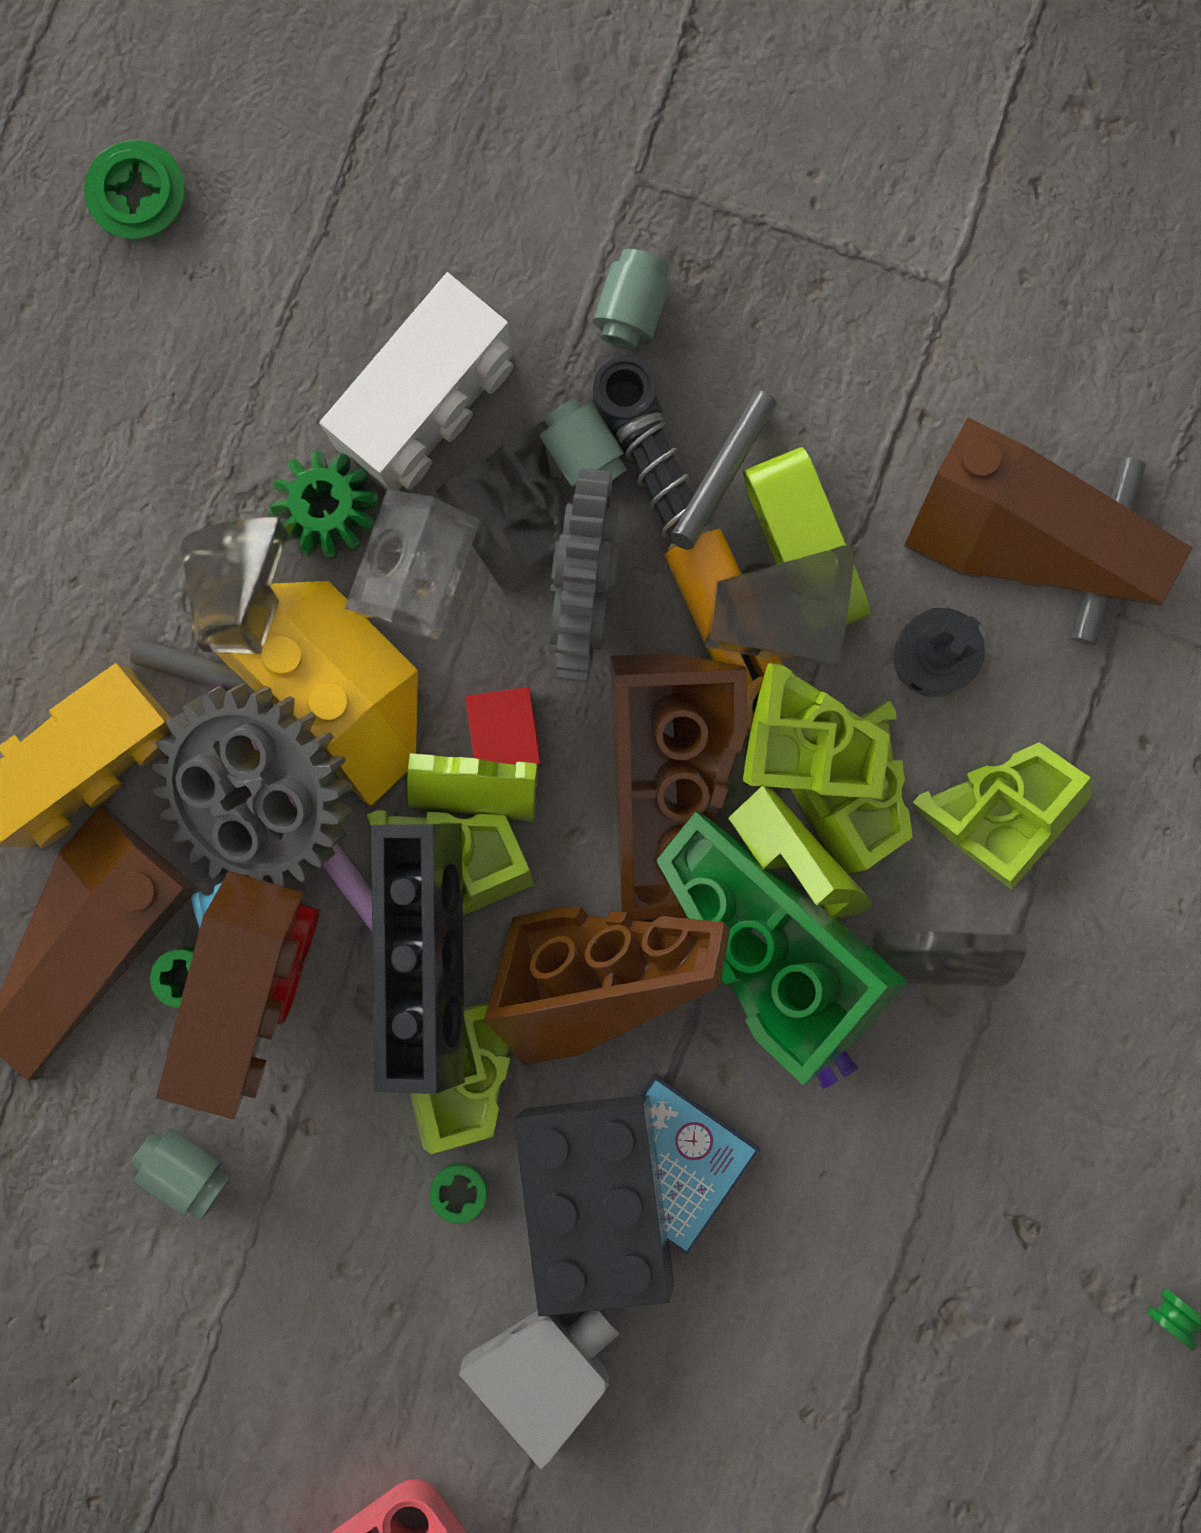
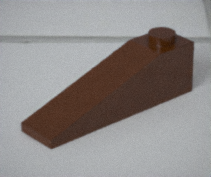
M967 417L942 463L904 544V547L959 575L977 578L988 576L1020 581L1022 585L1035 587L1046 585L1079 590L1087 595L1158 606L1164 603L1193 549L1183 541L1029 447Z
M675 653L610 656L621 912H627L633 920L658 919L660 916L686 918V913L656 860L695 812H701L712 822H715L719 808L722 809L728 791L727 783L737 753L741 752L747 734V670L745 666Z
M100 805L59 852L0 991V1057L27 1081L36 1075L198 889L194 883L104 805Z
M570 906L513 917L484 1022L525 1065L579 1056L720 986L730 929L724 922L660 916L653 922L636 921L627 912L610 911L607 917L589 916L582 908Z

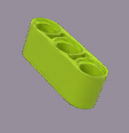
M800 447L742 470L744 484L751 504L807 637L812 640L869 617L870 607L863 585L806 450Z

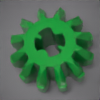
M315 450L311 455L312 469L306 471L297 459L290 460L288 467L296 477L293 483L284 479L274 480L272 485L274 490L288 499L275 502L269 506V510L274 518L288 519L278 531V534L285 542L300 537L298 551L302 555L310 557L321 541L324 556L328 560H333L337 558L338 554L337 540L343 538L347 546L353 551L361 547L359 539L352 532L355 526L365 531H373L375 529L376 522L368 514L361 512V510L371 509L379 505V497L376 492L361 491L371 478L364 468L349 473L351 460L348 455L339 453L328 469L327 460L323 452ZM331 492V496L337 503L338 508L331 515L327 510H324L325 518H318V514L311 506V503L317 496L325 500L324 493Z

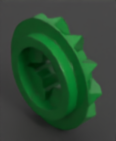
M142 140L123 141L106 148L92 162L84 185L86 205L94 220L109 235L113 234L133 243L138 239L150 236L160 238L162 231L172 222L179 221L180 209L184 198L187 197L182 171L174 158L160 146ZM139 169L142 182L146 188L156 193H152V196L142 197L139 207H136L135 214L127 197L118 195L117 192L133 187L134 179H137Z

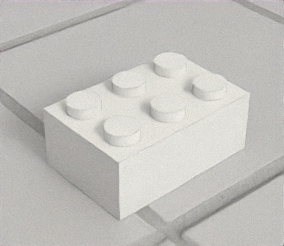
M447 272L319 422L335 449L340 453L348 455L351 462L359 469L364 468L370 478L392 497L402 486L407 490L412 489L429 470L432 460L427 456L443 438L448 442L453 441L472 418L473 412L468 409L483 390L489 394L495 392L512 371L514 365L509 360L513 356L508 322Z

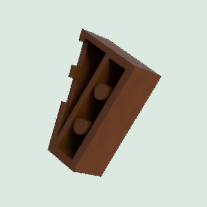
M228 871L202 918L156 1096L157 1099L235 1119L243 1097L256 1098L267 1062L265 1059L257 1058L256 1055L261 1038L272 1040L278 1023L283 1001L273 999L278 979L288 981L295 961L299 941L290 938L304 892Z

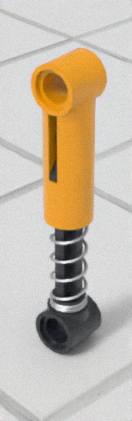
M620 355L612 357L603 363L595 374L593 403L613 435H616L619 442L625 447L628 446L625 457L635 461L640 472L637 483L647 487L652 498L649 509L659 513L664 524L661 535L670 539L671 533L693 498L685 481L688 479L689 474L682 475L673 455L676 453L677 448L670 449L662 431L665 422H662L661 413L663 409L656 396L657 383L653 371L646 362L635 356ZM617 382H631L639 388L642 397L632 406H618L607 396L609 388ZM709 525L705 526L691 550L682 549L672 542L668 549L669 551L664 557L711 659L746 667L727 625L733 623L758 676L753 681L746 667V735L750 737L754 717L752 709L753 700L759 695L768 663L783 666L784 664L722 529L712 530L713 527Z

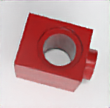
M529 687L465 696L474 758L516 765L517 762L536 763L538 767H542L532 695Z

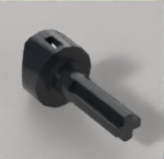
M931 608L916 615L901 630L895 644L894 666L899 679L911 691L926 697L945 696L967 686L979 674L985 658V640L978 628L981 623L976 618L951 608Z

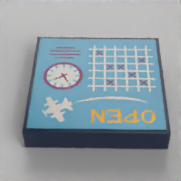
M654 1074L640 1095L650 1096L668 1242L688 1255L760 1148Z

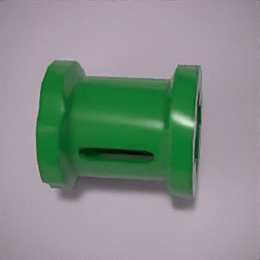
M195 947L168 951L160 956L152 966L150 974L151 989L157 999L167 1006L180 1007L185 986L183 982L174 981L173 973L175 969L185 967V964L187 971H189Z

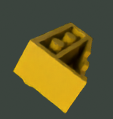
M114 663L51 708L49 714L52 717L20 742L13 735L0 745V753L3 756L0 759V846L33 847L38 844L43 849L51 845L71 828L72 824L67 818L85 803L92 808L110 797L121 786L120 781L116 777L133 763L137 762L142 767L163 753L156 743L157 740L171 733L166 723L172 718L130 668Z

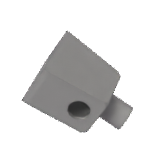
M537 1310L466 1355L462 1360L459 1375L536 1465L542 1469L549 1463L609 1386V1372L596 1355L621 1334V1331L605 1310L587 1311L571 1325L560 1314L538 1317Z

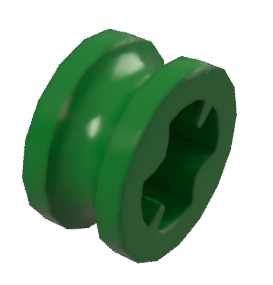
M466 1163L450 1164L442 1168L433 1179L429 1189L430 1203L434 1212L441 1219L453 1224L466 1223L474 1219L483 1210L488 1197L486 1180L483 1174L474 1166ZM456 1175L469 1178L471 1181L468 1183L467 1188L475 1186L477 1189V1199L466 1200L462 1210L449 1208L447 1205L451 1198L448 1197L443 1200L441 1197V1186L452 1185Z
M1164 1288L1160 1293L1163 1298L1161 1306L1157 1308L1149 1307L1145 1313L1186 1347L1194 1351L1198 1346L1195 1340L1196 1335L1201 1332V1315L1168 1289Z

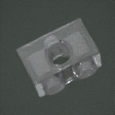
M387 489L345 609L388 628L438 641L480 520L435 497Z

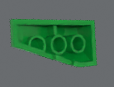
M695 812L656 860L688 919L724 922L730 929L721 979L725 985H730L748 1017L745 1019V1022L755 1040L803 1086L811 1082L864 1034L908 983L904 977L861 938L819 905H816L814 901L773 869H762L752 852L701 812Z

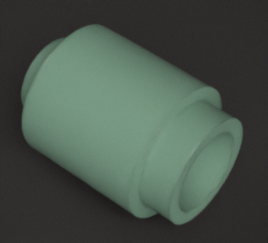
M625 249L622 250L619 261L611 263L593 318V324L602 330V340L626 350L637 349L638 343L652 342L671 285L667 278L669 265L666 261L645 251Z
M573 398L543 418L549 428L539 436L571 487L576 485L581 468L612 471V480L628 470L620 458L624 454L623 449L593 402L581 407L576 398Z
M169 1129L162 1138L152 1132L130 1163L132 1167L138 1170L133 1184L181 1216L185 1217L189 1212L201 1221L231 1179L230 1175L219 1169L221 1161L173 1129Z

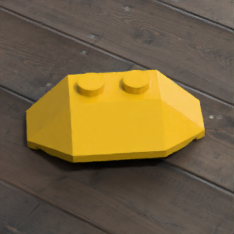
M329 581L238 585L192 627L193 631L255 692L265 686L270 687L273 696V706L291 696L295 698L293 712L295 718L300 719L311 712L316 715L310 730L315 737L325 733L333 735L330 744L324 749L327 757L341 756L346 760L342 766L333 772L341 780L352 783L351 790L369 808L408 773L410 753L416 754L418 670Z

